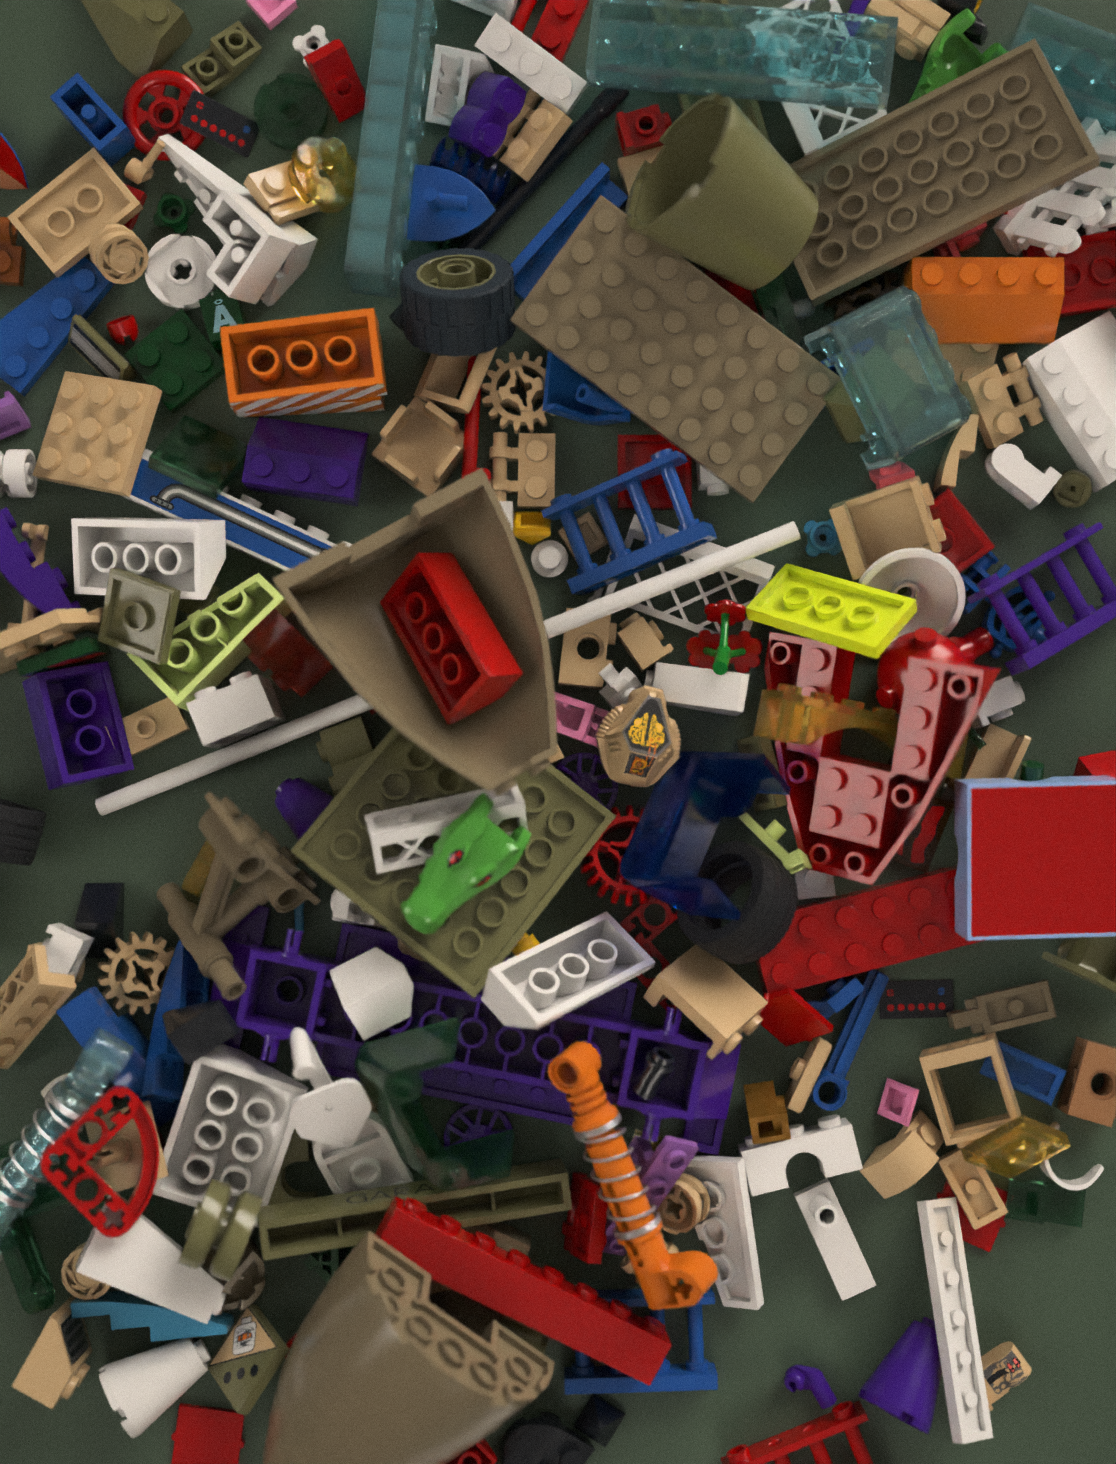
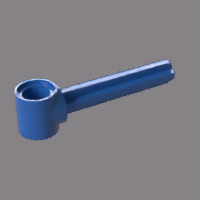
M874 969L867 972L862 983L865 990L856 997L826 1066L821 1070L810 1093L809 1100L824 1110H837L843 1106L847 1099V1087L850 1081L846 1080L845 1077L889 980L888 976ZM825 1082H832L835 1089L833 1097L828 1101H821L818 1096L819 1087Z

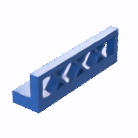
M603 162L599 164L511 263L514 271L515 295L522 301L525 300L600 195L620 210L627 204L628 195L610 181V168Z

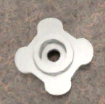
M314 25L311 27L310 32L304 36H296L294 38L293 47L302 54V57H305L315 51L311 48L313 44L318 45L317 49L330 42L325 36L324 27Z

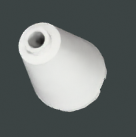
M183 1338L111 1362L99 1368V1379L113 1411H118L121 1417H127L126 1420L121 1422L127 1434L133 1439L141 1435L208 1371L206 1362L211 1360V1356L202 1339L195 1342L193 1338Z

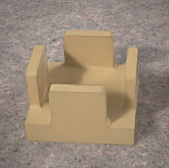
M415 396L407 407L401 404L380 432L382 440L371 454L374 459L425 497H428L440 490L462 461L464 431L459 428V424L454 418L428 400L425 403Z

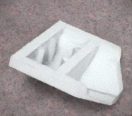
M440 44L435 45L425 115L426 122L446 126L451 125L456 113L467 104L470 88L477 77L485 71L494 73L485 53Z
M377 946L329 970L342 1006L363 1040L411 1016L414 984L404 964Z

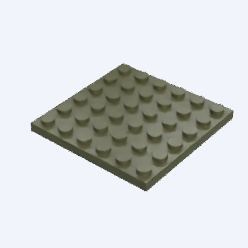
M393 727L290 850V853L474 999L485 986L489 969L506 959L615 819L616 815L553 765L532 777L528 771L518 775L514 779L525 801L528 831L531 833L523 854L517 864L504 877L474 895L455 910L435 933L423 934L406 921L400 906L403 901L405 902L409 899L414 889L419 885V874L423 871L425 864L377 874L364 814L472 792L483 788L439 762ZM517 817L502 820L498 827L505 833L514 831L518 827ZM437 835L427 836L419 846L426 850L433 849L434 843L440 837ZM398 843L381 846L382 859L398 856L405 847Z

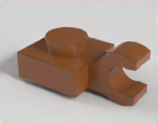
M0 217V285L23 287L26 250L22 246H16L18 230L7 217Z

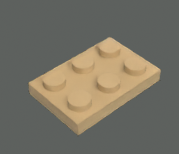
M93 147L7 218L55 276L59 278L89 253L90 240L95 232H101L105 229V225L112 223L124 225L144 208Z

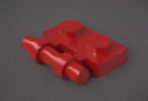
M573 1172L570 1186L572 1210H568L567 1220H564L562 1225V1234L565 1235L563 1249L570 1251L572 1256L587 1264H601L602 1251L605 1249L607 1241L605 1226L608 1203L599 1198L598 1192L601 1188L599 1182L591 1177H587L586 1173Z

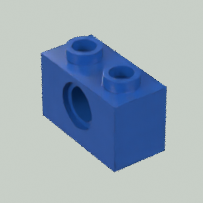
M78 72L50 96L61 114L88 144L97 150L110 167L135 147L134 143L136 140L128 127Z

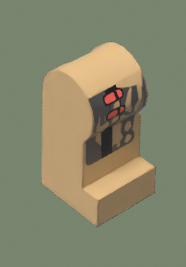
M1011 1341L999 1344L981 1357L989 1412L994 1409L992 1407L994 1402L1008 1393L1010 1388L1016 1387L1025 1381L1032 1371L1031 1366Z

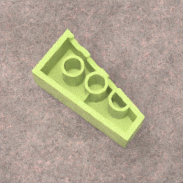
M257 573L218 597L215 603L203 610L198 609L187 616V620L174 627L168 663L159 665L127 653V656L177 707L189 712L186 703L195 700L194 694L211 686L217 687L292 609L279 590L260 573Z

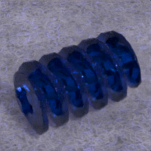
M443 137L431 156L429 166L452 170L469 179L485 194L492 206L497 204L506 190L512 170L507 169L500 177L497 175L498 163L494 162L486 170L484 169L485 156L482 155L473 163L471 162L473 150L468 149L461 157L458 155L460 143L455 142L448 150L445 148L446 137Z

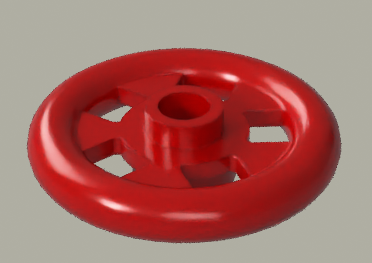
M157 70L140 77L127 92L122 109L123 122L136 140L134 146L146 156L157 142L158 136L173 135L181 131L184 139L181 143L194 152L206 138L180 124L184 108L188 104L193 89L204 95L201 88L191 78L177 71ZM166 85L174 86L181 90L178 100L164 96ZM149 93L155 97V100L150 104L146 112L139 107V103L143 96ZM167 110L172 111L173 119L168 123H164L162 121L163 112ZM147 121L157 131V134L150 140L140 129ZM161 152L156 159L171 161L165 152Z

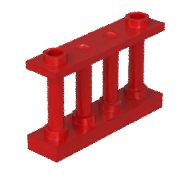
M860 1400L854 1403L852 1401L841 1402L832 1408V1412L750 1446L746 1444L735 1446L726 1453V1456L721 1457L722 1464H765L774 1460L775 1464H792L788 1454L809 1445L816 1464H833L823 1439L844 1431L857 1464H874L858 1426L869 1419Z

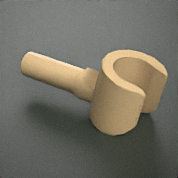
M157 140L143 161L132 158L126 165L124 176L136 184L150 180L154 173L152 166L164 149V142Z

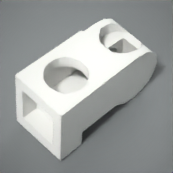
M1007 443L999 445L985 459L984 464L987 475L1030 510L1042 502L1062 476L1051 466L1041 472L1024 459L1019 447Z

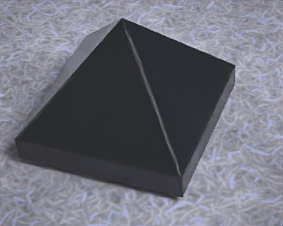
M592 1394L573 1427L606 1447L623 1420L625 1412L598 1395Z

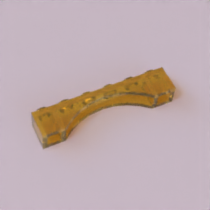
M779 684L778 690H762L753 736L784 743L808 745L825 734L839 729L854 727L872 734L894 752L899 718L894 717V710L872 707L871 712L864 710L865 703L842 699L841 704L833 702V695L820 692H810L809 697L801 695V687L787 684ZM966 735L944 778L961 779L968 735Z

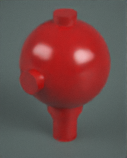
M922 627L914 632L898 637L885 649L878 663V690L876 691L878 702L885 709H892L900 715L909 656H929L974 664L978 657L993 648L994 642L991 634L986 629L978 627L962 637L952 636L948 638L937 633L932 628Z

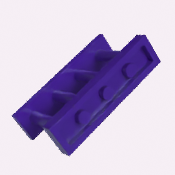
M1083 522L1063 533L1066 540L1000 579L996 573L976 584L979 591L967 597L969 603L972 604L987 596L1017 648L1014 651L1017 656L1005 662L1012 676L1031 669L1116 617V586L1087 538L1103 529L1101 522L1088 528L1084 526ZM1072 546L1075 547L1103 595L1100 598L1103 604L1097 608H1094L1092 604H1087L1059 556L1060 553ZM1043 563H1046L1074 611L1072 617L1075 621L1067 626L1064 621H1058L1030 573L1031 570ZM1015 579L1046 629L1043 632L1046 638L1039 643L1035 639L1030 640L1001 590L1003 586Z

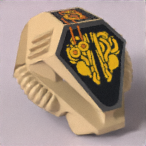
M644 685L642 688L632 690L627 704L622 703L620 706H615L614 709L607 713V716H604V719L601 721L602 723L599 724L598 732L595 735L599 756L605 772L613 781L634 787H648L657 782L680 758L678 755L681 749L679 747L681 746V734L679 733L676 721L669 718L666 707L667 702L662 689Z

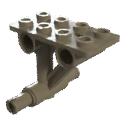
M209 791L204 798L211 808L201 817L199 829L216 851L199 905L197 906V904L187 901L179 886L174 882L161 886L156 893V897L169 914L168 924L177 933L184 947L190 952L198 964V969L202 975L213 979L222 992V996L229 1001L240 997L246 990V984L233 968V956L221 939L259 904L264 906L269 901L277 912L287 913L297 908L306 899L315 906L322 900L313 890L318 886L317 883L304 869L299 871L296 865L300 861L290 853V849L284 845L280 849L281 845L276 838L266 829L260 833L262 829L247 813L241 817V811L227 796L220 800ZM235 878L242 885L228 897Z

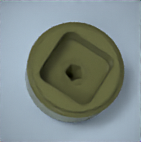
M1069 469L1062 472L1061 478L1053 488L1055 499L1059 504L1067 508H1077L1084 505L1092 493L1090 477L1078 469Z

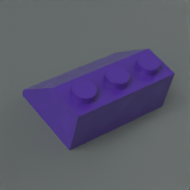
M259 417L247 445L242 483L251 491L358 506L369 433Z
M108 661L35 673L22 682L49 791L91 782L135 769Z

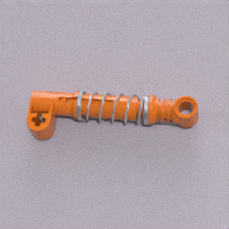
M577 1041L552 1059L548 1067V1074L552 1084L558 1090L567 1094L566 1099L570 1103V1110L574 1112L573 1132L576 1140L586 1143L583 1158L593 1165L591 1178L600 1183L599 1198L608 1203L606 1216L610 1220L615 1221L616 1224L613 1234L618 1244L625 1246L650 1309L661 1310L696 1305L717 1280V1266L707 1254L701 1251L668 1252L660 1232L663 1227L659 1212L655 1211L656 1205L649 1204L645 1194L649 1186L642 1185L638 1176L641 1167L634 1166L630 1156L634 1147H627L622 1134L625 1133L626 1128L619 1127L614 1129L620 1123L622 1117L617 1107L611 1105L609 1100L606 1099L607 1094L602 1090L603 1084L599 1081L600 1077L598 1074L601 1069L600 1055L591 1044Z

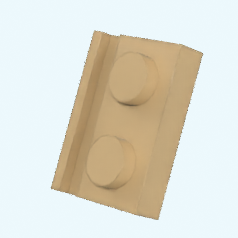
M305 156L248 174L243 183L263 212L269 213L273 218L272 221L277 225L329 208L335 199L332 194L328 195L326 193L324 182Z

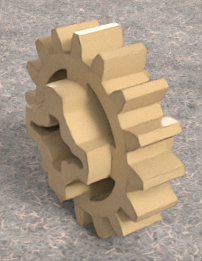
M525 351L520 360H517L515 354L510 352L509 362L506 364L501 359H496L498 370L495 372L488 369L486 377L491 383H482L481 385L482 392L490 394L482 399L484 407L493 406L488 413L490 420L500 417V428L504 430L508 424H512L514 434L519 433L521 426H526L529 433H534V423L536 422L543 427L547 426L545 415H556L542 411L543 404L537 411H533L536 401L544 396L546 368H542L543 357L538 356L533 362L530 361L529 352ZM523 370L530 371L538 377L532 378L525 374ZM509 374L510 379L507 384L499 387V390H497L501 380ZM517 380H519L521 387L523 386L524 391L527 392L526 406L523 405L522 399L516 394ZM511 407L512 409L518 411L520 413V416L513 415L507 412L504 408Z
M133 931L129 933V942L125 943L119 937L115 939L118 947L115 951L105 948L104 953L109 957L108 962H99L98 967L106 972V975L97 978V982L102 986H109L102 994L106 999L115 997L113 1006L119 1010L126 1003L129 1014L134 1015L138 1006H141L145 1014H150V1004L156 1003L158 1005L164 979L175 949L173 947L164 949L167 941L161 936L153 942V934L146 931L142 940H139L137 934ZM149 949L155 953L151 952L143 956L137 955L134 950ZM122 959L121 972L115 976L117 965ZM132 961L144 969L143 973L147 985L136 977ZM164 970L162 981L158 986L159 973ZM133 990L143 991L145 995L134 997L124 993L127 992L129 994Z

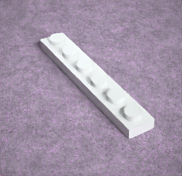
M945 1197L917 1201L952 1442L966 1444L993 1438L956 1197Z

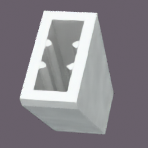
M656 662L654 671H646L644 685L662 689L666 698V705L736 717L744 711L750 674L727 671L724 675H718L714 673L713 669Z

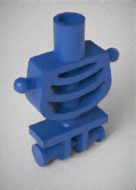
M991 551L969 566L967 569L970 572L967 575L960 573L964 582L965 593L968 592L972 595L979 591L973 582L975 577L982 581L991 576L986 571L992 564L998 562V558ZM1004 564L1000 566L995 573L998 575L1000 579L1003 576H1005L1011 568L1007 564ZM1021 586L1004 592L1007 600L1010 596L1017 594L1026 597ZM1048 590L1043 594L1047 602H1052L1055 599L1053 591ZM986 596L984 600L988 601L987 603L990 604V607L984 614L982 628L991 634L993 642L996 644L990 650V656L997 659L1001 656L1003 649L1011 653L1017 647L1009 633L1006 637V628L1001 619L995 629L994 616L996 611ZM1026 597V600L1016 605L1012 604L1011 607L1030 640L1035 639L1039 643L1046 637L1043 634L1045 630L1041 627L1042 623L1036 612L1032 611L1026 615L1020 612L1025 606H1032ZM982 599L972 604L967 601L963 614L970 613Z

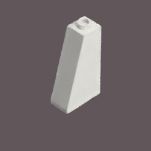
M104 1204L102 1211L107 1218L104 1225L109 1226L111 1223L119 1226L122 1224L123 1221L120 1215L123 1210L119 1209L113 1212ZM143 1214L125 1234L119 1237H106L93 1227L76 1263V1272L204 1324L208 1323L211 1315L217 1316L226 1298V1293L222 1292L224 1286L221 1280L212 1276L210 1270L204 1265L198 1269H193L178 1263L183 1248Z

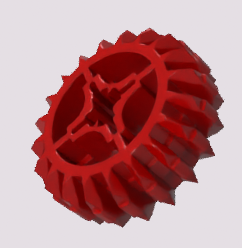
M632 805L626 806L625 816L622 817L617 807L611 808V812L616 815L615 819L583 858V860L590 861V863L580 867L581 874L591 872L594 874L587 880V886L593 887L599 882L602 885L597 892L599 898H602L607 890L613 892L610 903L616 905L619 895L625 896L624 903L626 907L632 906L633 895H637L639 903L645 905L647 903V891L653 898L658 899L661 893L656 884L668 889L671 881L664 874L675 876L678 872V868L668 863L680 859V853L668 851V849L678 844L677 838L665 840L664 836L671 831L670 825H664L661 829H658L656 825L659 823L661 816L656 814L651 822L646 820L647 808L642 807L638 817L633 816ZM632 828L629 838L623 842L610 841L608 843L602 841L606 835L614 830ZM643 832L655 843L659 860L653 858L652 854H649L642 848L641 837ZM632 840H635L633 847L635 851L634 856L638 855L639 860L633 859L628 864L626 871L623 872L625 862L622 860L624 856H619V852L625 853L627 848L630 847ZM598 852L606 854L605 857L613 860L616 864L617 874L615 881L603 871L599 862ZM647 869L656 871L649 880L643 883L626 885L627 878L633 870L647 871Z

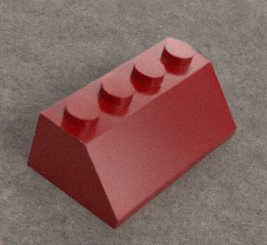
M417 553L382 598L380 604L447 724H454L502 698L522 676L523 672L453 553Z

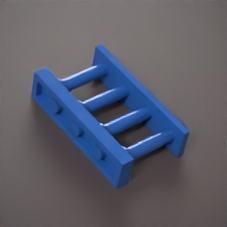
M671 448L661 450L651 456V462L575 496L571 494L558 496L550 501V507L541 510L543 518L554 521L561 519L578 564L577 576L567 580L572 594L584 596L717 539L712 524L694 519L675 467L688 462L685 454L677 450L672 451ZM660 474L680 522V525L677 527L679 532L665 537L664 533L660 534L641 482ZM626 489L646 538L643 541L645 547L631 552L630 548L626 549L607 499ZM594 504L612 552L609 556L611 561L600 566L592 562L574 512Z
M712 1286L696 1305L687 1307L689 1359L685 1360V1363L670 1364V1361L666 1360L665 1357L649 1386L610 1366H594V1363L590 1362L589 1356L575 1350V1363L572 1364V1367H564L565 1395L718 1390V1374L715 1363L704 1359L702 1305L715 1304ZM641 1288L596 1290L599 1294L598 1297L609 1302L612 1299H617L629 1307L648 1306ZM649 1308L650 1316L665 1325V1309L652 1310Z

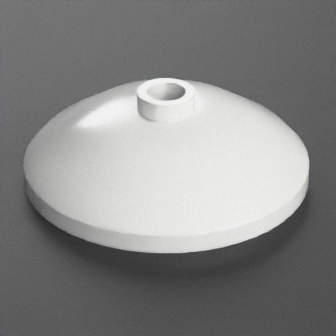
M905 548L888 553L875 561L864 572L858 582L859 584L897 594L899 589L908 587L907 592L902 594V596L916 599V614L894 640L922 627L932 628L937 633L948 636L960 620L965 606V586L959 571L949 559L940 553L932 552L930 549Z

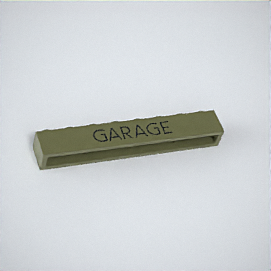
M557 1158L261 1206L258 1213V1227L263 1261L355 1246L368 1231L375 1234L395 1196L406 1200L407 1197L416 1199L427 1207V1212L439 1218L442 1214L450 1216L462 1225L461 1228L572 1210L568 1172L562 1159Z

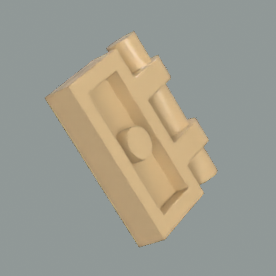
M531 88L526 93L525 102L519 115L508 124L507 133L502 145L493 154L498 159L507 147L508 149L500 158V161L526 182H529L573 122L564 112L543 99L536 110H533L541 100V97ZM525 120H527V123H526V124L524 125V127L521 129V131H520L519 134L516 136V138H513L514 135H515V134L517 133V131L519 130V128H520V127L522 126V124L525 122Z
M1017 352L1003 357L1007 369L1006 372L1001 374L997 364H990L959 381L972 414L979 415L978 428L986 448H996L1024 432L1019 417L1024 414L1029 426L1037 425L1043 421L1039 410L1042 406L1037 394L1033 395L1027 380L1029 372L1026 365H1021ZM1012 384L1019 399L1015 404H1013L1007 387Z
M493 433V446L489 447V459L493 460L490 484L499 501H507V494H518V509H546L551 506L550 501L555 498L556 433H519L518 448L508 447V433ZM507 461H518V480H507Z

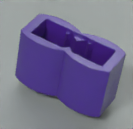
M487 71L483 72L472 84L467 104L454 116L449 128L448 137L466 151L491 157L502 145L507 133L508 124L522 110L526 91L508 76Z

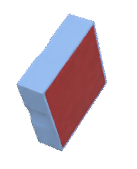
M1099 775L1060 776L1037 781H1021L1011 778L954 779L955 836L958 845V866L955 875L956 933L967 941L1116 936V778Z

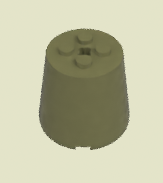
M719 93L710 94L690 106L672 123L659 139L664 145L653 162L650 164L645 160L627 199L625 210L627 214L626 222L637 233L743 289L755 290L765 286L779 276L799 254L815 225L819 203L816 195L736 103L728 96L723 97Z

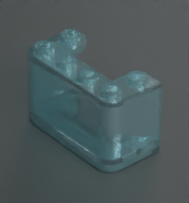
M899 286L803 337L811 354L816 351H822L828 357V359L823 361L825 366H835L866 430L865 433L860 435L862 442H869L868 450L860 454L868 471L893 465L969 421L970 403L961 394L955 382L953 367L944 358L938 346L937 334L933 327L927 323L921 310L922 305L918 294L905 286Z

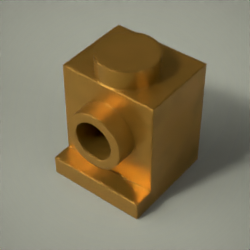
M773 1080L743 1085L753 1145L791 1139L784 1096H776Z

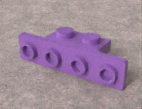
M667 1135L655 1152H653L649 1140L639 1136H635L629 1144V1147H634L633 1152L630 1153L634 1166L641 1167L640 1172H638L642 1185L649 1186L648 1191L645 1192L649 1204L656 1205V1210L698 1152L699 1148L696 1142ZM608 1219L605 1226L607 1241L602 1252L624 1256L627 1253L625 1246L618 1244L613 1234V1229L616 1226L615 1221Z

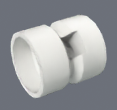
M9 449L5 455L0 451V498L4 496L5 492L11 498H33L35 496L38 478L32 475L36 465V458L32 450Z

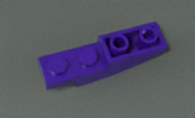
M8 508L1 509L0 572L10 585L41 614L55 609L81 608L77 600L69 602L63 589L69 586L58 567L51 570L47 561L34 568L31 566L30 563L36 561L32 550L26 540L18 543L12 532L18 526Z

